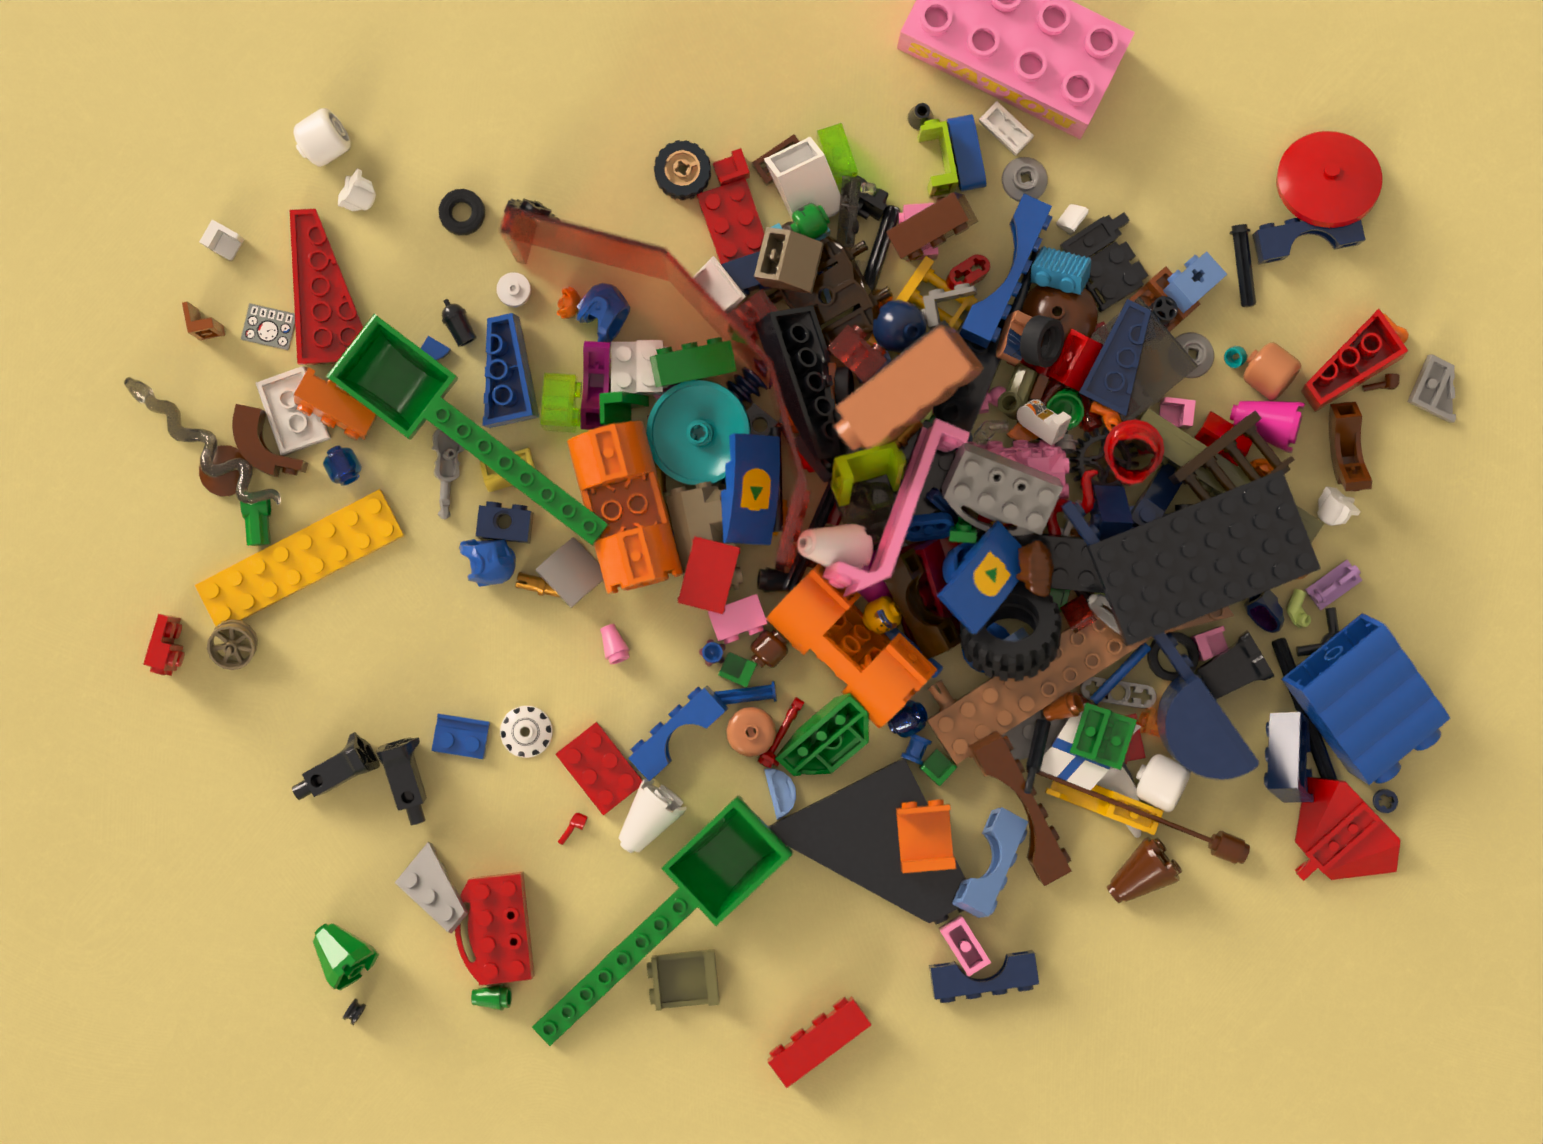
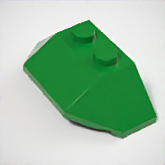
M851 693L833 698L796 730L776 755L775 759L793 776H801L802 774H832L869 743L868 711Z

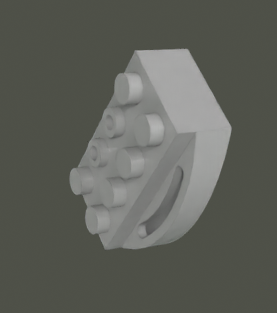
M965 443L959 447L941 489L943 497L949 505L968 523L984 531H988L992 526L967 514L961 509L963 505L970 507L988 519L1017 525L1005 528L1012 536L1032 533L1042 534L1063 487L1060 479Z

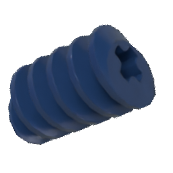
M743 367L741 371L744 377L735 374L733 376L735 383L728 380L726 386L741 402L745 400L752 403V393L759 397L761 394L758 388L762 387L765 390L768 388L753 370Z

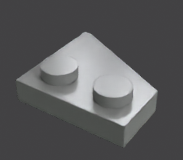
M1432 354L1428 355L1407 402L1449 423H1454L1456 420V414H1453L1452 399L1455 398V387L1453 386L1455 378L1454 365Z

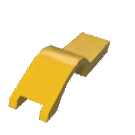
M1055 781L1052 782L1050 789L1046 788L1045 790L1047 794L1152 835H1155L1159 825L1156 821ZM1098 785L1091 789L1160 818L1164 812Z

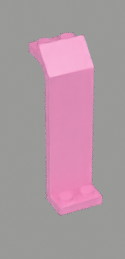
M935 419L933 425L928 429L921 427L869 572L838 561L826 567L823 574L824 578L829 579L830 585L841 589L846 586L847 588L844 596L891 576L936 449L949 452L967 443L969 432L938 419Z

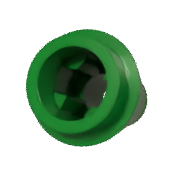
M504 984L472 990V1005L501 1011L511 1006V988L505 987Z

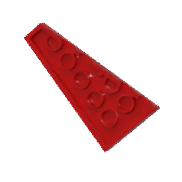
M289 210L297 364H335L363 329V326L317 210Z

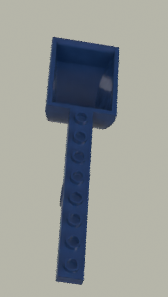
M1068 500L1060 506L1087 546L1099 542V538L1102 535L1093 523L1091 525L1087 524L1083 518L1086 513L1078 502L1073 504L1071 500ZM1162 632L1152 636L1179 674L1164 691L1157 712L1158 732L1166 750L1176 761L1191 772L1210 779H1233L1257 768L1259 765L1258 759L1202 680L1192 672L1190 668L1194 665L1185 653L1180 655L1175 648L1178 642L1170 632L1166 634Z

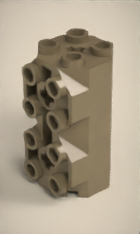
M711 481L696 484V489L688 491L685 487L674 488L670 490L671 495L666 496L677 551L684 573L683 579L694 536L723 543L722 490H718V486H712ZM724 543L731 546H735V544L732 543ZM740 566L735 567L731 582L734 590H738V584L743 583Z

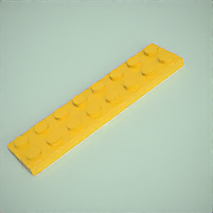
M379 489L196 584L195 587L215 626L231 619L242 621L405 535L382 490Z

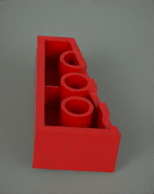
M1378 308L1356 333L1311 377L1301 392L1312 409L1317 412L1401 360L1408 352V349Z

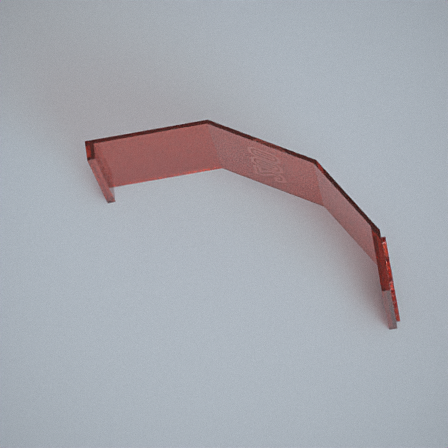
M506 206L499 233L516 262L527 264L531 246L534 245L669 281L725 341L731 340L732 349L767 385L795 482V489L775 560V569L785 572L786 567L791 568L797 546L792 543H798L811 492L806 491V478L772 361L666 248Z

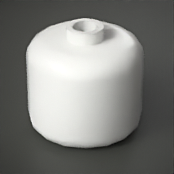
M326 108L317 110L294 127L297 150L302 157L307 158L316 166L327 165L347 152L351 147V141L346 129L335 114Z
M1156 754L1150 759L1147 766L1142 764L1138 771L1136 779L1140 781L1136 789V795L1139 799L1165 812H1171L1183 794L1191 771L1162 754Z

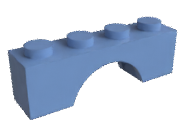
M1003 807L991 811L982 832L991 847L992 859L990 867L980 878H970L961 881L952 902L953 905L977 918L988 917L995 911L998 903L996 898L999 891L1007 883L1008 878L1006 874L1009 867H1012L1017 859L1016 851L1019 844L1024 841L1027 835V830H1025L1028 824L1027 820Z

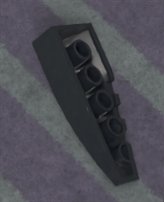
M806 306L769 312L755 325L772 376L785 407L801 438L816 461L839 457V437L835 427L837 423L834 422L833 416L835 401L831 398L830 389L833 382L832 375H829L828 370L830 355L814 307Z

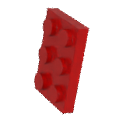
M746 178L697 194L720 264L761 250L765 233Z
M595 722L555 754L603 816L636 791L643 781L598 722Z

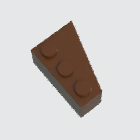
M953 192L889 229L886 233L900 259L913 261L924 255V250L931 246L936 248L947 241V238L954 234L959 235L971 225L979 221L965 195Z

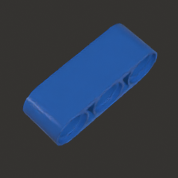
M973 114L946 119L960 192L986 187V175Z

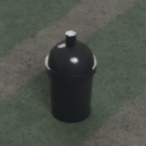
M445 299L443 302L446 307L442 311V322L450 331L458 347L474 341L477 337L468 320L466 310L458 304H450L449 300Z

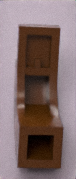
M1356 401L1330 404L1329 409L1331 460L1337 483L1342 484L1345 491L1372 489V479L1362 454V414Z
M240 404L235 405L232 420L234 440L242 456L253 467L274 477H279L280 468H283L282 473L295 476L298 475V471L306 473L308 463L304 460L276 455L267 448L263 439V426L266 417L264 410Z

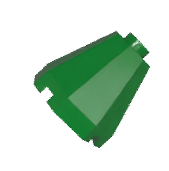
M326 923L315 931L316 936L313 944L326 981L333 989L342 990L358 981L362 977L360 972L365 967L368 971L373 967L379 956V953L373 946L336 924L331 923L328 925Z

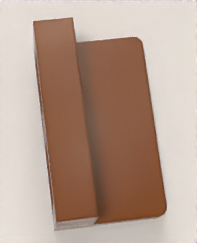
M189 302L182 303L187 331L190 335L200 341L225 336L224 326L212 317L201 319L198 308Z

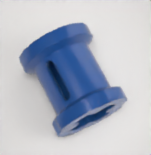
M910 732L909 736L911 739L905 753H902L901 757L922 765L925 750L928 745H931L932 741Z

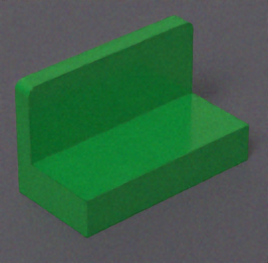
M623 391L599 393L601 425L607 426L614 423L630 422L631 408L649 407V396Z

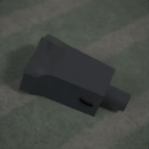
M1248 630L1242 633L1231 647L1197 668L1202 677L1200 679L1215 700L1253 681H1265L1275 677Z
M353 732L349 735L347 744L340 753L302 774L304 780L292 786V791L298 800L310 794L313 797L325 794L360 774H365L379 768V760L371 745L365 739L359 737L356 732Z
M408 737L380 746L376 751L385 769L398 811L406 809L410 825H417L426 821L421 804L425 802L427 796L414 756L415 748L420 743L419 737Z

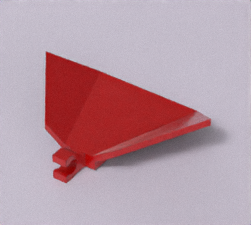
M1307 777L1308 793L1314 794V802H1301L1295 843L1309 860L1295 869L1296 874L1304 881L1316 869H1319L1331 880L1397 872L1400 838L1346 781Z

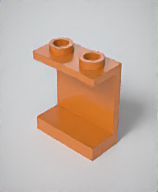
M944 799L929 800L927 806H918L917 802L901 803L902 808H896L902 873L956 869L952 847L950 804H944Z

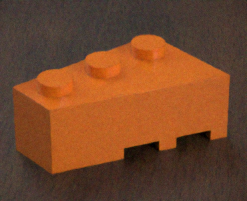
M308 367L294 393V404L298 405L297 410L308 416H311L313 413L321 417L320 421L331 428H334L336 425L344 429V434L354 440H358V438L365 440L377 415L349 393L336 387L337 384L333 381L328 380L327 382L315 376L314 373L316 371Z

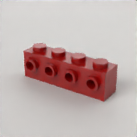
M846 997L841 998L833 1005V1011L827 1015L824 1012L811 1021L813 1026L806 1031L801 1028L790 1037L792 1040L786 1046L780 1044L769 1052L771 1057L768 1058V1064L786 1088L872 1025L853 997H850L848 1000Z

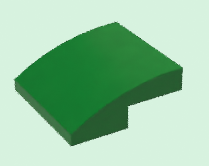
M1086 703L1070 753L1121 771L1137 720Z

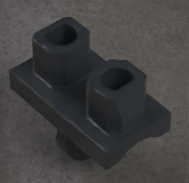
M856 175L850 183H845L840 195L842 200L847 202L846 204L857 206H845L848 210L852 211L849 219H856L859 215L865 220L871 216L879 221L887 206L886 201L889 194L881 188H876L871 196L864 191L868 182Z

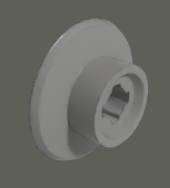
M1019 157L1007 164L1002 174V185L1005 192L1010 198L1020 202L1023 194L1038 199L1045 192L1048 184V176L1044 166L1039 161L1030 157ZM1028 174L1030 181L1023 183L1020 175Z
M1194 332L1183 333L1177 336L1169 347V364L1182 377H1200L1207 373L1213 364V347L1209 340L1201 334ZM1189 350L1197 352L1196 359L1188 358Z

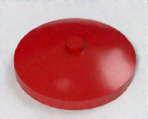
M1334 131L1311 133L1292 143L1284 152L1276 175L1277 190L1286 208L1300 220L1325 228L1347 226L1365 217L1375 206L1383 181L1381 166L1371 149L1355 137Z

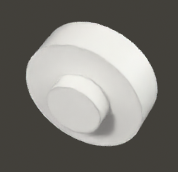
M508 273L498 281L497 295L505 305L520 307L529 300L531 286L522 274Z

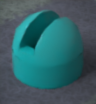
M1233 346L1226 350L1224 360L1229 367L1237 368L1246 362L1248 355L1243 347ZM1238 353L1240 357L1234 360L1233 355Z

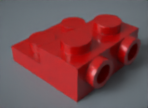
M158 614L143 665L151 667L150 672L172 676L173 671H176L177 667H181L185 653L182 652L184 646L174 643L182 631L181 618Z

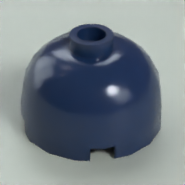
M899 299L884 304L879 309L880 314L877 320L874 319L873 335L877 343L886 350L896 353L903 352L927 331L926 319L922 311L914 304Z

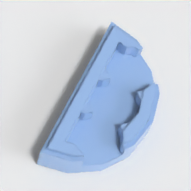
M774 768L764 769L778 820L786 816L793 808L796 801V787L792 779L783 771Z

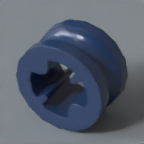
M1381 789L1374 794L1373 805L1382 813H1390L1398 806V798L1391 790ZM1383 794L1386 797L1392 798V802H1389L1391 805L1388 808L1384 805H1379V800H1382L1380 796Z

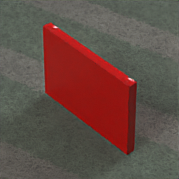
M694 536L677 603L723 614L726 610L725 605L737 558L740 554V548Z

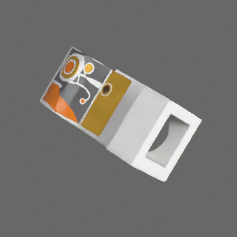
M1038 399L1031 400L1017 411L1019 423L1051 446L1064 438L1072 418L1065 412L1057 415L1047 409L1045 404Z

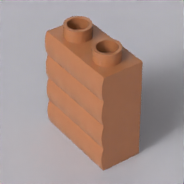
M940 326L839 404L836 408L843 416V419L835 424V427L843 440L854 451L859 447L864 449L891 443L900 437L908 426L919 422L927 416L934 406L948 400L959 387L974 380L982 372L984 366L955 328Z

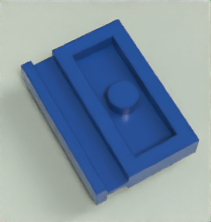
M437 714L432 751L484 759L490 722Z

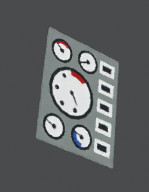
M249 303L241 340L288 350L295 324V314Z

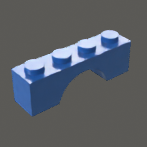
M708 685L703 689L698 686L687 696L690 701L684 707L679 704L668 714L671 719L665 725L660 721L650 731L651 738L646 742L641 739L630 749L633 754L628 759L648 781H651L672 761L669 753V741L676 728L686 724H695L707 729L729 709Z

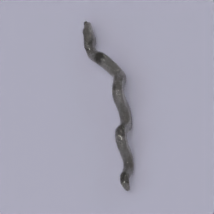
M131 377L125 379L124 385L135 400L139 403H144L152 412L166 414L167 429L172 438L181 442H202L205 444L200 456V467L204 474L209 477H220L238 470L240 475L235 488V495L238 500L245 504H254L268 499H274L277 505L281 503V495L277 490L248 491L253 471L252 465L247 460L234 458L220 464H213L218 441L211 431L184 428L181 423L180 410L175 403L156 399L153 389L142 381Z

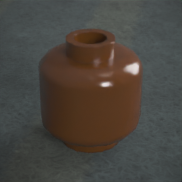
M774 629L771 632L764 630L750 645V649L754 653L751 659L761 668L765 665L774 668L788 654L786 646L788 642Z

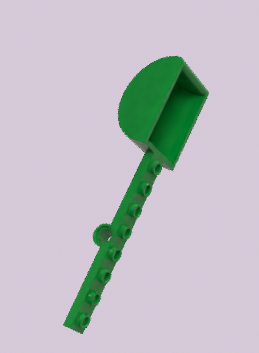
M373 314L326 375L327 378L409 440L416 435L426 420H428L592 546L609 526L592 511L445 401L443 398L456 383L458 377L376 314Z
M738 795L661 868L679 888L603 958L595 968L538 1020L532 1028L551 1046L697 907L717 926L793 855L792 849L786 846L744 802V799Z

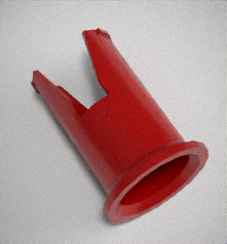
M1137 419L1126 420L1114 426L1107 435L1104 445L1105 460L1111 470L1114 471L1116 478L1123 483L1132 485L1143 482L1158 468L1165 451L1163 438L1158 430L1148 422ZM1138 438L1149 443L1155 451L1149 465L1142 469L1130 470L1118 464L1113 450L1119 440Z

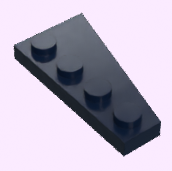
M1129 299L1126 300L1079 394L1126 417L1151 310Z

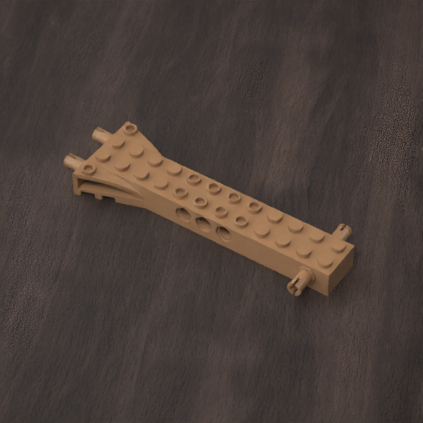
M1104 604L1103 607L1112 613L1111 609ZM1227 606L1167 630L1165 634L1234 615ZM1092 612L1061 632L1060 648L1057 651L1055 660L1050 662V666L1045 671L1038 670L1037 676L1032 678L1025 676L1022 681H1015V679L1000 681V677L994 676V678L988 679L959 699L952 698L942 680L936 682L935 684L941 693L938 692L934 685L930 686L928 691L931 692L940 709L939 712L928 718L926 722L954 764L957 765L967 757H973L978 765L969 747L971 744L995 731L1000 735L1005 734L1060 698L1066 692L1076 688L1153 637L1130 646H1125L1122 636L1113 631ZM980 768V770L983 773V776H987V774H985L983 770Z

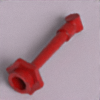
M795 697L791 704V709L789 708L786 713V718L775 737L773 745L767 752L758 756V763L769 769L773 765L779 766L774 753L792 721L796 719L797 712L801 710L804 701Z

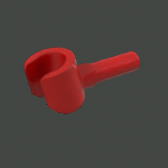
M575 813L558 843L563 845L575 827L583 830L588 817L581 813Z

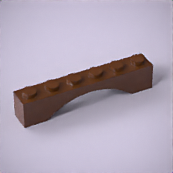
M995 731L971 744L969 747L983 772L1011 787L1023 804L1030 830L1027 859L1038 880L1046 886L1072 872L1068 865L1071 862L1069 854L1064 847L1060 849L1057 843L1060 837L1053 825L1048 826L1045 818L1049 816L1042 803L1037 804L1033 797L1037 795L1034 786L1031 794L1024 792L1026 781L1022 773L1025 772V769L1018 758L1014 760L1010 752L1014 748L1007 736L1003 737Z

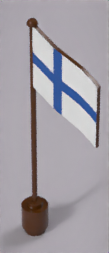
M1083 711L1080 712L1079 716L1067 719L1051 747L1044 753L1041 770L1036 774L1209 842L1208 848L1211 849V855L1233 864H1243L1246 861L1250 845L1246 844L1245 840L1223 831L1213 834L1210 838L1092 791L1091 789L1111 767L1070 753ZM1136 724L1134 733L1142 726Z

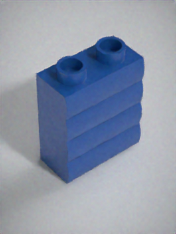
M1363 613L1281 679L1346 770L1368 785L1372 782L1377 784L1385 783L1394 778L1401 769V764L1398 761L1413 749L1421 751L1433 746L1441 737L1439 728L1451 719L1387 626Z

